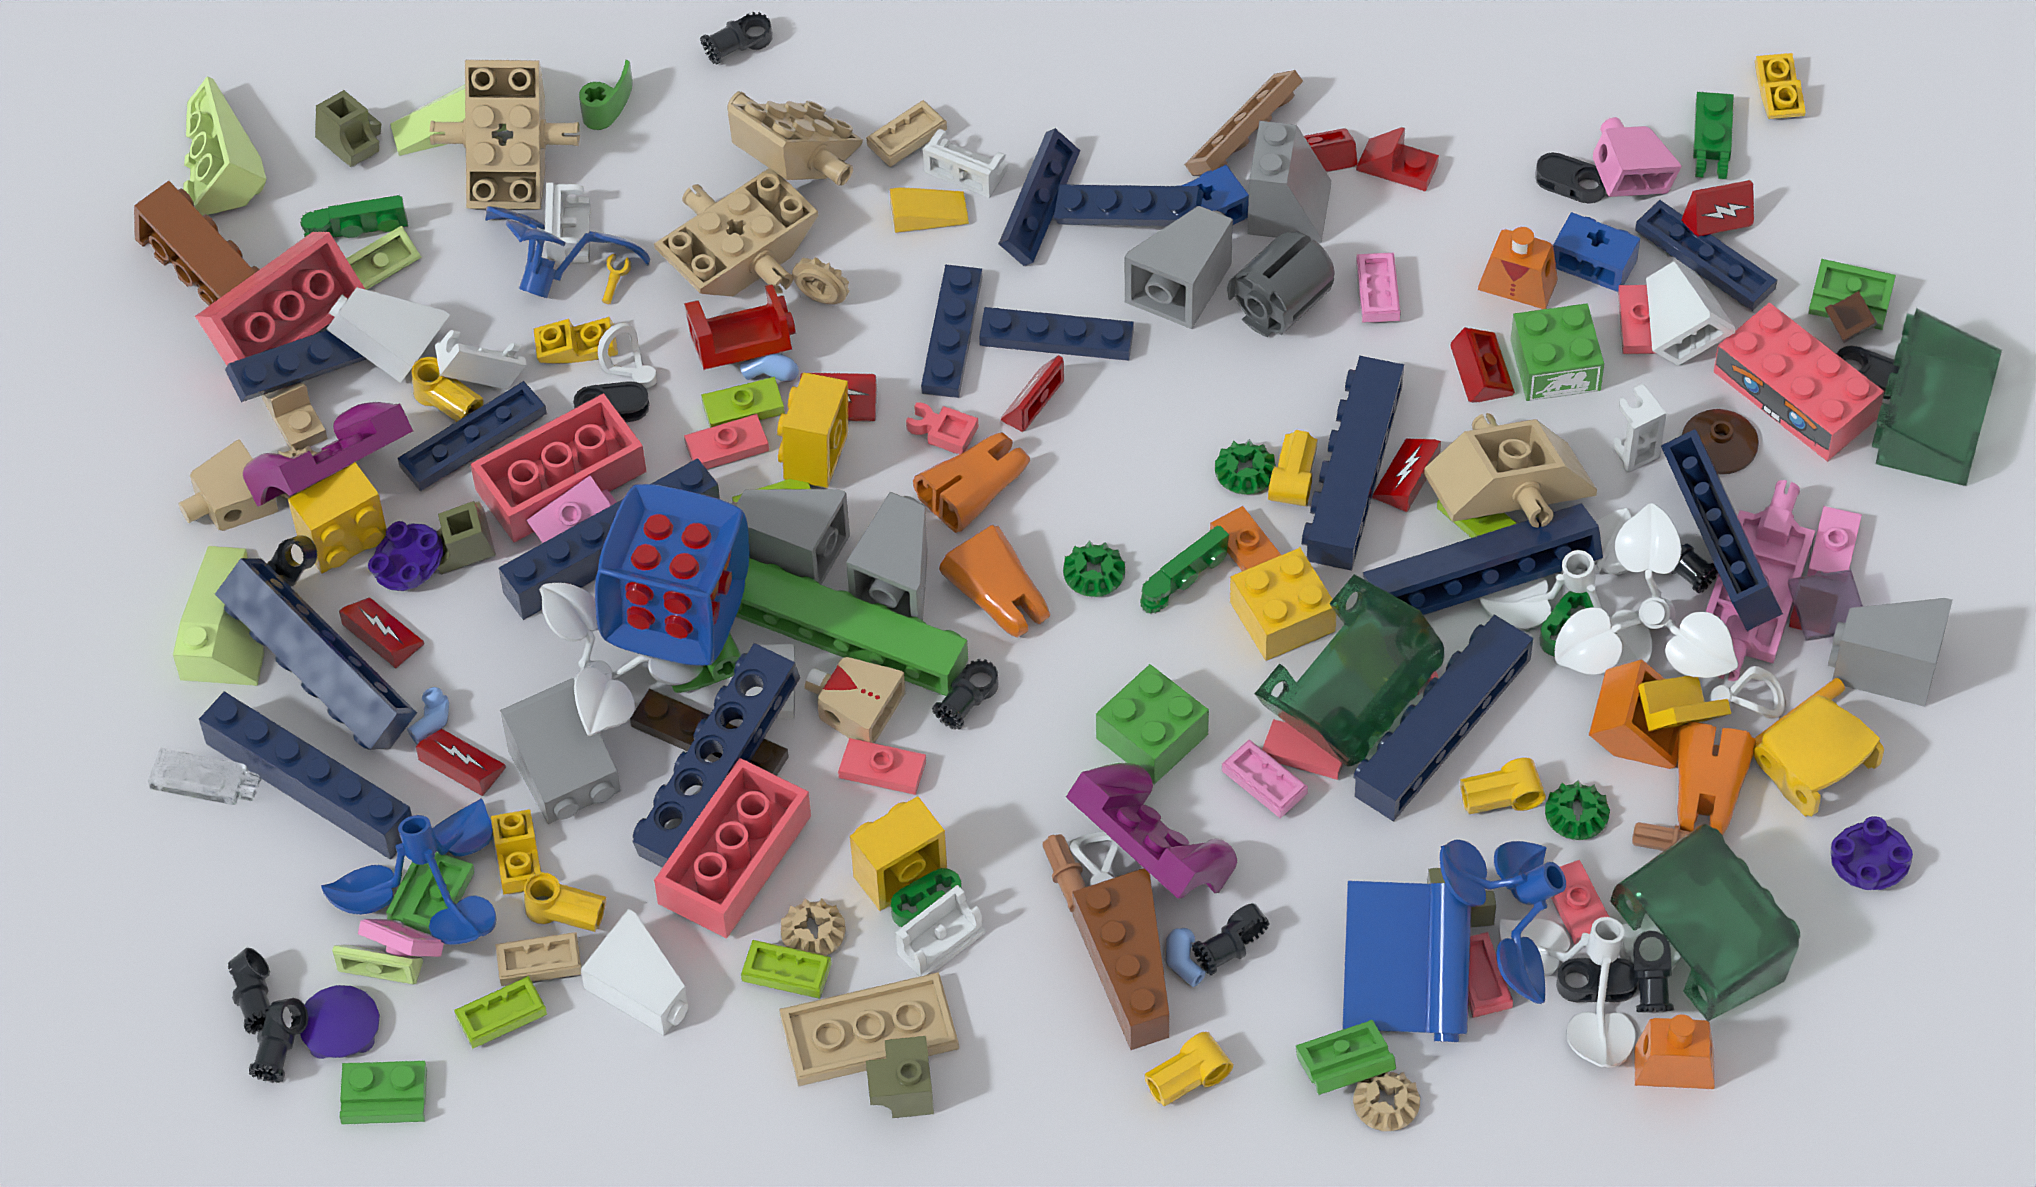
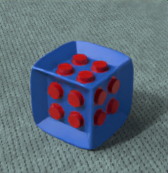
M653 484L633 485L620 504L599 559L598 572L595 579V607L597 626L601 637L616 647L641 655L686 665H711L719 656L727 640L743 597L745 579L748 573L749 532L747 518L743 510L721 499L681 489Z

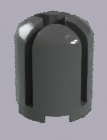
M1299 231L1283 233L1229 280L1227 286L1228 299L1230 301L1233 297L1236 298L1238 305L1246 314L1242 321L1255 332L1265 337H1268L1271 333H1281L1282 335L1331 290L1335 275L1333 262L1324 248L1317 241H1311L1309 236Z

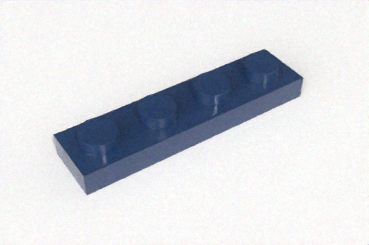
M1056 128L1045 133L998 243L1023 266L1034 263L1055 212L1060 184H1067L1081 151Z
M1060 184L1054 220L1058 224L1168 226L1197 206H1201L1203 191L1199 186Z
M1661 200L1655 203L1636 221V232L1751 311L1776 289V278L1713 235L1696 236L1681 221L1683 215Z
M945 264L921 383L922 394L955 398L960 396L983 278L982 268Z
M984 307L979 345L1129 361L1134 322Z
M326 330L231 362L227 365L225 371L242 403L367 360V358Z
M523 381L398 457L399 467L419 491H422L546 415V406Z

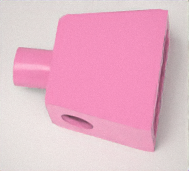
M1617 117L1606 120L1600 128L1602 135L1593 151V160L1608 196L1668 193L1682 166L1662 141L1646 126L1624 127L1621 120Z

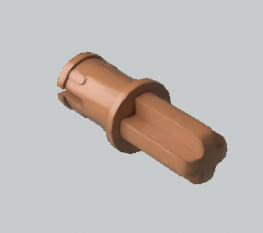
M1638 822L1634 827L1632 844L1670 852V857H1674V853L1710 861L1715 835L1679 830V825H1675L1673 829Z
M1053 834L1043 841L1042 847L1053 870L1052 880L1059 884L1068 903V908L1070 912H1073L1072 892L1086 887L1081 875L1083 868L1080 863L1075 862L1065 837L1062 834Z

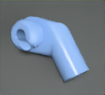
M780 353L749 359L740 364L741 372L747 380L761 374H767L780 381H792L799 373L798 365L794 360Z
M432 687L423 693L422 701L425 703L424 717L407 728L410 737L416 744L447 724L450 703L448 697L443 695L440 688Z
M1176 928L1166 938V963L1189 985L1195 987L1203 980L1206 974L1201 967L1190 959L1191 943L1195 942V936L1188 928Z

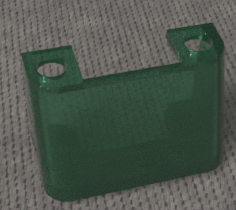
M1916 308L1914 315L1907 313L1901 342L1898 344L1893 365L1900 368L1898 374L1890 373L1885 395L1891 396L1889 404H1881L1876 423L1877 427L1872 442V448L1878 449L1875 464L1967 486L2002 349Z
M1355 574L1329 603L1344 626L1300 679L1296 682L1288 670L1279 664L1254 693L1264 707L1346 766H1354L1366 758L1370 749L1384 732L1390 729L1394 720L1408 703L1417 696L1422 686L1441 667L1444 661L1443 643L1420 610ZM1357 592L1356 603L1352 608L1346 610L1348 598ZM1283 681V689L1277 698L1271 695L1274 687Z
M1701 824L1619 882L1614 887L1610 899L1611 904L1633 931L1641 927L1646 913L1690 966L1691 971L1683 992L1707 1021L1785 982L1799 948L1800 930L1796 922L1784 914L1775 903L1770 891L1759 884L1750 873L1745 861L1738 858L1725 843L1720 831L1707 824ZM1630 900L1633 911L1629 908L1626 901ZM1698 985L1705 992L1707 1002L1701 996Z

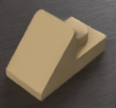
M299 382L262 395L263 402L290 450L292 445L298 449H304L308 445L312 446L328 439L326 430L310 403L305 384Z

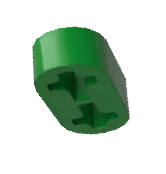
M1568 591L1544 621L1540 631V646L1548 655L1555 657L1556 641L1551 639V635L1557 636L1571 616V608L1576 609L1579 605L1585 607V609L1594 608L1587 592L1575 593Z
M940 868L898 890L891 899L893 921L899 927H903L946 893L943 890L937 891V885L939 884L951 889L958 885L962 889L959 875L951 869ZM907 903L910 907L916 906V912L911 913L908 909L902 911V905Z

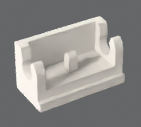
M938 129L928 145L926 144L923 148L924 172L990 198L1008 170V163L1003 161L1006 155L998 152L991 160L949 143V140L944 138L947 131Z
M553 182L546 183L545 231L566 242L563 247L554 242L545 241L547 259L555 261V264H561L584 234L590 231V199L588 197L573 198L568 196L571 194H584V187L579 184L554 185ZM589 243L581 249L571 263H589Z
M450 330L442 341H438L435 345L440 376L507 390L527 366L525 357L517 356L514 359V355L521 347L520 344L516 343L509 344L504 352H498L456 343L455 340L459 338L460 331Z
M1643 383L1634 387L1633 392L1636 397L1635 408L1630 407L1627 400L1623 397L1619 401V409L1628 420L1625 445L1623 446L1622 441L1616 437L1613 446L1617 455L1624 462L1623 468L1627 473L1659 458L1661 452L1666 412Z
M958 885L895 932L897 955L919 977L935 973L985 934V929L982 927V914L979 908L975 906L971 910L968 907L965 892Z

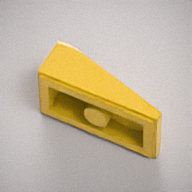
M904 187L890 189V203L895 233L969 224L964 191Z

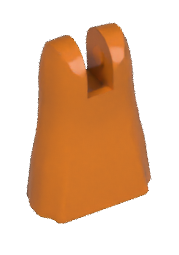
M1003 432L996 433L965 452L915 475L913 487L919 500L954 533L962 532L1006 486L1025 470L1030 462V457L1022 448H1015L1010 451L1013 444L1012 439Z
M990 525L948 552L940 563L939 570L941 574L962 593L978 604L1011 636L1018 638L1028 632L1027 622L1016 608L1019 605L1037 624H1041L1050 617L1045 599L1026 573L1013 547L999 526Z
M1689 722L1679 729L1678 823L1680 830L1693 832L1698 814L1710 816L1709 835L1721 838L1732 819L1741 787L1754 754L1753 750L1757 743L1755 738L1747 731L1722 728L1720 744L1714 745L1716 727L1704 723Z

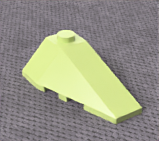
M207 76L187 102L186 137L192 139L190 153L185 155L184 166L190 168V180L183 183V189L190 195L194 202V207L202 216L204 214L210 215L246 206L254 195L262 191L267 180L260 155L214 79Z
M465 84L390 124L399 156L447 145H431L430 135L445 134V132H430L431 121L463 122L465 118ZM503 124L502 128L497 130V132L506 131V124Z
M207 547L179 624L173 651V658L180 680L258 686L264 657V647L250 636V629L242 621L231 617L224 610L225 604L215 595L241 558H248L246 548Z

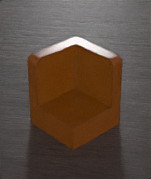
M1859 291L1834 305L1830 304L1825 307V311L1843 343L1877 326L1875 317L1870 312Z

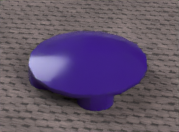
M403 521L394 522L387 528L386 536L376 547L374 556L369 560L368 568L375 576L377 582L389 590L405 591L416 588L427 581L439 567L443 556V542L437 531L426 524L411 523L407 525Z
M1877 816L1868 817L1864 822L1845 828L1833 839L1830 850L1832 866L1838 876L1851 886L1864 890H1883L1898 884L1908 874L1913 858L1912 849L1904 836L1891 826H1887L1886 821Z
M334 985L318 991L306 1001L305 1007L308 1012V1024L300 1036L302 1042L309 1048L310 1053L318 1059L344 1058L358 1052H367L373 1047L375 1043L374 1036L379 1027L380 1014L375 1001L365 991L353 986Z

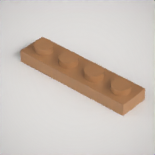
M1296 70L1273 74L1184 164L1192 176L1201 175L1210 170L1214 171L1227 165L1226 159L1232 153L1243 149L1250 142L1249 136L1255 130H1258L1259 122H1270L1272 120L1271 114L1278 107L1287 104L1295 96L1293 91L1303 82Z

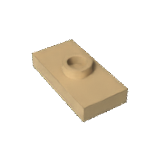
M922 100L866 137L867 146L891 167L929 142L938 129L947 130V121Z
M577 932L495 944L501 986H508L527 976L534 982L581 975Z

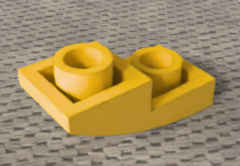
M1793 53L1756 56L1754 62L1756 75L1768 119L1805 116L1806 111L1801 81L1797 80Z
M610 317L573 326L568 318L533 328L537 360L539 363H576L599 359L597 348L600 339L614 323ZM616 337L609 344V357L618 355Z
M530 809L491 816L503 895L524 891L527 879L533 874L541 872Z

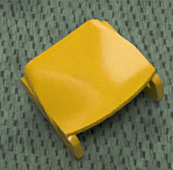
M1817 695L1769 729L1763 735L1762 743L1756 746L1753 751L1756 762L1773 780L1783 796L1805 817H1812L1819 809L1821 800L1819 790L1838 782L1861 764H1864L1868 769L1877 768L1882 762L1884 747L1880 743V738L1859 718L1838 706L1830 698Z

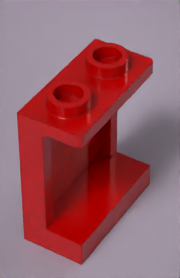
M773 285L765 286L768 301L766 305L707 319L699 300L684 303L690 337L703 370L792 350L790 335L796 334L792 314L788 312L784 295L777 296Z

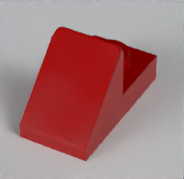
M1400 127L1370 138L1357 164L1356 171L1426 191L1438 166L1439 155L1404 145L1405 128Z

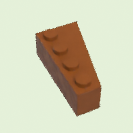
M169 180L134 205L135 240L143 247L150 243L156 251L154 252V257L164 266L171 262L178 275V279L187 287L194 284L197 285L200 298L208 306L260 270L256 266L250 267L243 259L239 247L231 240L226 241L218 233V227L213 219L207 214L202 216L194 207V202L190 195L182 188L178 190Z
M1142 868L1073 891L1074 920L1130 1050L1169 1038L1170 1014L1150 873Z

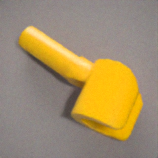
M616 254L608 257L607 268L610 270V274L602 298L603 303L611 304L620 276L630 272L632 264L628 257L621 270H615L613 267Z

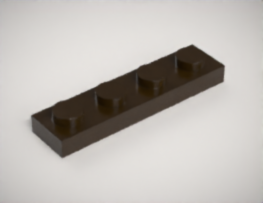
M649 688L630 717L631 727L688 751L694 741L696 727L702 719H707L709 714ZM728 723L725 728L735 729L737 726ZM763 739L749 763L777 776L789 758L788 749ZM712 753L706 760L715 762L721 758L722 753Z

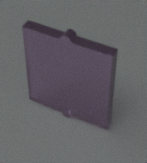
M1851 569L1830 573L1817 571L1815 575L1788 579L1787 584L1806 641L1834 637L1838 621L1846 623L1849 609L1863 607Z

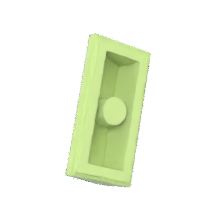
M400 226L346 259L364 288L368 290L421 258V255L404 228Z
M334 945L332 950L339 972L408 984L417 983L423 964L422 957L397 956L386 951L353 945Z

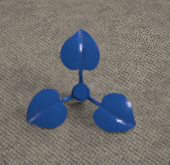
M487 206L486 221L491 219L515 220H507V227L517 237L519 242L529 240L527 263L519 286L520 290L547 298L553 279L561 281L563 272L589 242L621 245L635 252L647 266L649 265L650 257L648 253L635 243L618 236L589 231V233L584 234L557 270L553 269L555 261L541 257L544 242H554L563 247L566 242L544 231L545 225L529 216L501 207Z
M480 798L449 816L433 828L426 816L414 815L404 819L398 827L402 843L395 846L397 859L394 873L388 867L370 865L354 870L335 882L321 885L323 894L329 902L344 912L359 915L376 912L391 903L394 897L392 888L400 885L404 858L406 856L415 864H429L444 902L448 907L437 912L431 918L429 929L432 937L441 940L444 944L453 945L477 940L480 936H486L495 928L497 921L493 905L485 898L476 895L468 896L455 904L434 858L436 852L440 855H445L448 851L454 856H467L480 851L490 843L493 837V828L484 801Z
M1457 839L1441 846L1439 858L1443 879L1450 892L1460 902L1472 907L1481 906L1486 901L1485 889L1491 890L1506 887L1508 890H1511L1513 896L1519 902L1526 905H1534L1529 913L1512 930V939L1505 938L1499 942L1496 956L1498 968L1503 979L1514 991L1536 1004L1545 1003V976L1540 952L1533 940L1529 937H1521V933L1540 911L1547 908V899L1565 890L1566 878L1563 871L1554 862L1544 864L1547 849L1545 846L1524 841H1511L1497 847L1494 853V866L1501 880L1489 881L1486 880L1487 867L1484 858L1474 845Z

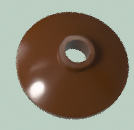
M1711 409L1700 412L1686 423L1682 432L1683 435L1694 429L1697 430L1718 474H1731L1746 468L1754 460L1758 451L1759 440L1755 428L1745 417L1733 411Z

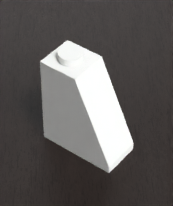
M1673 261L1646 277L1653 352L1679 366L1735 333V326L1699 275Z
M357 287L349 299L341 295L332 307L329 314L335 318L327 327V330L401 383L450 314L441 309Z
M628 909L582 966L581 974L584 989L664 1036L670 1027L678 1025L687 1013L688 1003L685 985L637 914Z

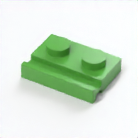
M1821 259L1808 314L1829 318L1825 311L1826 306L1834 305L1859 291L1877 321V326L1873 328L1883 330L1896 275Z
M436 852L435 861L453 902L457 904L475 873L472 863L448 855H440ZM411 862L386 911L388 920L403 922L408 927L431 935L429 929L431 918L437 912L448 907L444 902L428 863L418 865Z
M1373 1020L1295 1045L1297 1058L1311 1083L1315 1084L1318 1095L1396 1069L1395 1057L1393 1053L1390 1054L1388 1045Z
M425 1061L342 1063L341 1111L339 1116L341 1124L425 1122L424 1105L426 1102L427 1078Z

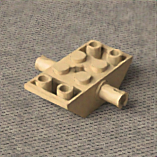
M465 60V118L463 122L431 121L430 132H445V134L430 135L431 145L463 144L464 148H466V208L486 209L487 206L505 209H541L546 146H579L580 135L564 134L580 132L579 122H546L545 94L540 60ZM503 124H506L508 131H513V137L507 139L506 142L503 141L502 137L498 136L497 130L502 128Z
M742 91L736 92L731 97L727 109L732 143L786 180L826 179L828 177L838 186H842L850 179L853 173V166L844 161L863 142V139L852 133L853 127L842 120L830 118L825 114L826 109L812 101H806L805 103L787 101L784 104L767 101L766 104H758Z
M770 168L718 202H715L699 184L692 185V188L697 192L696 194L688 188L683 194L682 201L697 216L654 243V248L700 294L733 297L760 278L768 285L772 284L777 294L783 292L779 283L787 290L793 282V276L781 264L793 256L818 217V211L790 183Z
M1486 413V418L1490 424L1487 423L1484 415L1480 414L1472 422L1473 430L1464 431L1424 469L1425 477L1452 522L1523 509L1530 524L1538 528L1539 523L1535 516L1542 527L1550 523L1553 518V511L1548 507V504L1597 495V488L1569 444L1537 419L1498 425L1492 414Z

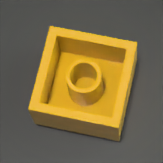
M803 372L798 387L792 386L790 390L787 414L782 413L779 418L777 435L782 437L778 452V462L783 463V479H793L808 482L810 485L828 488L848 436V381Z
M356 462L288 498L297 536H307L315 544L317 549L315 566L321 574L332 568L342 566L348 559L366 549L376 547L386 536L387 528L379 493Z
M1301 547L1230 576V603L1265 661L1335 632L1337 605Z
M918 796L908 802L896 804L889 810L888 814L874 822H866L860 825L850 835L853 877L879 911L891 905L893 895L901 888L934 870L947 868L945 830Z

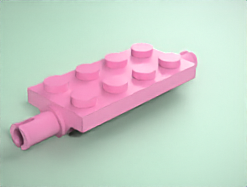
M1778 481L1775 485L1770 506L1766 507L1764 511L1753 514L1740 510L1738 513L1742 527L1783 614L1747 631L1731 602L1719 573L1706 612L1718 616L1726 624L1731 634L1738 668L1730 672L1728 681L1739 679L1745 656L1774 664L1815 535V530L1800 527L1794 520L1792 511L1800 493V488L1793 482L1790 483L1788 493L1785 494L1784 490L1787 481ZM1721 675V676H1717V677H1719V678H1721V679H1724L1725 675Z

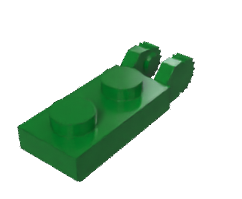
M1697 92L1693 144V158H1696L1695 177H1704L1707 167L1705 159L1719 160L1717 164L1718 179H1727L1728 163L1732 148L1734 94Z
M400 195L328 206V208L314 210V212H306L300 218L301 227L305 232L304 237L312 232H330L333 238L341 236L354 238L362 233L375 231L391 232L400 226L408 227L407 214L403 198Z
M1217 525L1149 577V580L1143 583L1141 589L1140 607L1143 608V611L1156 614L1157 611L1159 612L1160 609L1168 606L1169 596L1178 589L1183 591L1189 588L1198 578V574L1207 567L1212 569L1218 566L1227 556L1229 534L1221 526Z

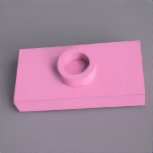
M1394 253L1357 254L1356 266L1362 323L1400 321Z
M588 476L526 521L541 542L544 543L608 508L611 504L592 477Z
M1823 506L1807 576L1846 584L1862 514Z
M1250 739L1222 763L1223 773L1279 818H1282L1308 794L1307 785Z
M364 919L360 921L358 934L385 945L387 953L405 957H441L444 943L435 937L394 920Z

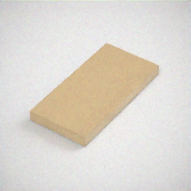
M939 972L779 1009L798 1087L867 1071L866 1061L886 1059L885 1040L926 1036L928 1056L959 1049L958 1038Z

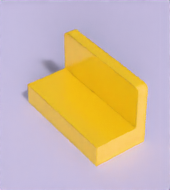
M1682 676L1644 682L1638 686L1648 731L1683 726L1689 722H1706L1731 714L1728 698L1704 702L1699 677Z

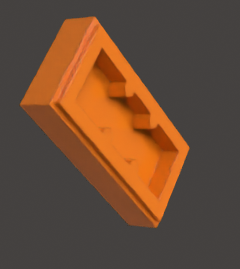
M1243 506L1210 523V530L1218 525L1229 534L1227 553L1241 571L1281 555Z

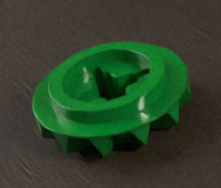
M1250 439L1246 443L1237 444L1233 440L1230 447L1227 449L1221 448L1219 456L1215 460V475L1220 484L1229 491L1238 494L1258 493L1270 484L1274 466L1276 467L1274 454H1270L1264 444L1260 446L1254 445ZM1248 460H1252V469L1246 467L1238 472L1239 461L1245 464Z
M1089 540L1085 546L1080 548L1074 546L1072 553L1069 556H1065L1063 576L1067 585L1075 592L1084 596L1100 597L1113 592L1121 585L1125 576V561L1122 560L1118 549L1113 550L1109 548L1106 542L1102 545H1093ZM1087 561L1094 565L1101 563V573L1094 569L1087 571Z
M1579 780L1571 785L1561 783L1557 790L1550 792L1545 805V816L1550 827L1559 835L1573 840H1585L1598 835L1606 827L1610 815L1606 795H1601L1597 791L1595 784L1589 787L1582 785ZM1575 800H1579L1584 809L1579 821L1576 820L1574 810L1571 809Z

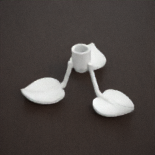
M1647 504L1622 526L1616 537L1615 551L1620 563L1631 572L1645 571V578L1652 592V597L1646 599L1641 604L1639 617L1613 626L1609 614L1602 608H1586L1576 612L1566 621L1559 632L1555 645L1556 662L1561 666L1584 674L1596 675L1605 673L1607 669L1614 668L1622 656L1623 643L1616 632L1644 624L1652 629L1668 627L1676 635L1667 643L1665 653L1669 663L1677 671L1692 677L1710 678L1725 675L1738 668V661L1734 652L1731 634L1726 624L1718 616L1709 612H1695L1682 620L1680 629L1676 627V622L1674 621L1676 616L1675 607L1668 599L1661 598V591L1658 590L1655 583L1653 571L1660 574H1668L1674 571L1681 558V540L1673 521L1665 511L1656 504Z
M1623 508L1596 521L1600 530L1602 559L1593 561L1591 555L1585 551H1572L1564 557L1562 561L1563 574L1556 576V583L1550 592H1548L1546 579L1542 577L1480 597L1481 605L1491 617L1495 614L1519 630L1534 629L1544 623L1551 613V606L1548 600L1554 599L1563 585H1566L1570 591L1575 593L1587 592L1594 608H1602L1594 586L1596 581L1595 574H1598L1601 569L1610 575H1620L1629 571L1620 563L1615 551L1618 532L1631 519L1629 510ZM1622 609L1610 617L1611 624L1613 626L1637 618L1639 615L1633 611ZM1641 624L1616 632L1622 640L1623 652L1615 667L1641 659L1647 664L1649 663L1653 646L1648 627Z
M567 583L544 584L539 589L542 596L543 615L550 629L557 636L567 641L577 642L581 641L584 637L586 638L583 657L578 662L581 670L573 679L575 680L574 695L576 706L588 736L620 726L633 715L635 709L633 696L628 687L617 679L637 665L648 662L651 676L655 680L667 685L688 683L702 672L704 666L686 665L646 655H639L615 672H612L611 667L606 662L590 660L595 641L593 631L598 630L595 598L582 588Z
M1602 917L1594 921L1590 934L1583 933L1581 940L1570 950L1569 935L1559 924L1545 919L1534 918L1522 931L1521 937H1529L1537 946L1543 962L1544 976L1554 974L1557 971L1559 961L1565 962L1572 959L1585 946H1587V953L1591 960L1601 965L1596 1007L1597 1014L1581 1012L1575 1015L1568 1023L1566 1031L1567 1041L1577 1055L1599 1067L1607 1068L1619 1066L1627 1060L1635 1044L1633 1024L1622 1013L1604 1014L1610 963L1620 956L1623 959L1629 957L1630 962L1634 964L1632 950L1634 940L1642 932L1652 930L1663 934L1669 941L1671 966L1674 969L1682 956L1688 922L1672 919H1640L1622 925L1616 919ZM1501 919L1499 923L1500 941L1505 938L1512 939L1511 932L1521 920ZM1648 937L1641 942L1639 951L1645 960L1655 961L1661 957L1664 948L1659 939Z

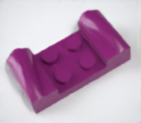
M368 402L358 404L346 410L334 421L333 428L338 440L321 448L322 451L314 455L307 451L289 458L281 454L264 453L249 461L243 469V479L257 507L284 493L289 496L413 432L401 404Z
M1115 763L1081 772L1066 798L1175 897L1181 899L1203 884H1206L1214 893L1221 891L1237 865V856L1234 849L1224 840L1217 838L1211 839L1206 843L1189 845V841L1184 835L1169 829L1161 821V816L1155 809L1143 805L1153 788L1152 779L1143 767L1134 763Z

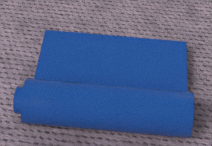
M1348 881L1342 1029L1373 1020L1379 1031L1434 1033V1041L1459 1042V1034H1467L1471 906L1456 899L1446 883Z

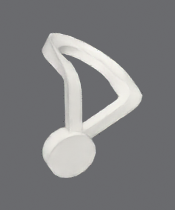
M625 322L611 326L600 339L597 348L601 369L608 374L631 376L633 382L642 384L646 389L654 386L657 382L656 370L652 366L642 364L635 329ZM627 332L629 335L636 368L614 366L608 355L609 344L620 333Z
M1758 666L1748 668L1731 688L1724 685L1715 687L1709 697V701L1728 698L1730 709L1735 703L1769 719L1779 717L1785 709V697L1780 682L1772 673ZM1752 678L1766 682L1771 688L1774 696V707L1772 710H1769L1736 695Z
M1104 831L1080 836L1074 839L1070 845L1072 853L1093 874L1090 886L1115 878L1108 871L1119 845ZM1105 840L1112 841L1101 870L1081 849L1082 846L1089 843Z

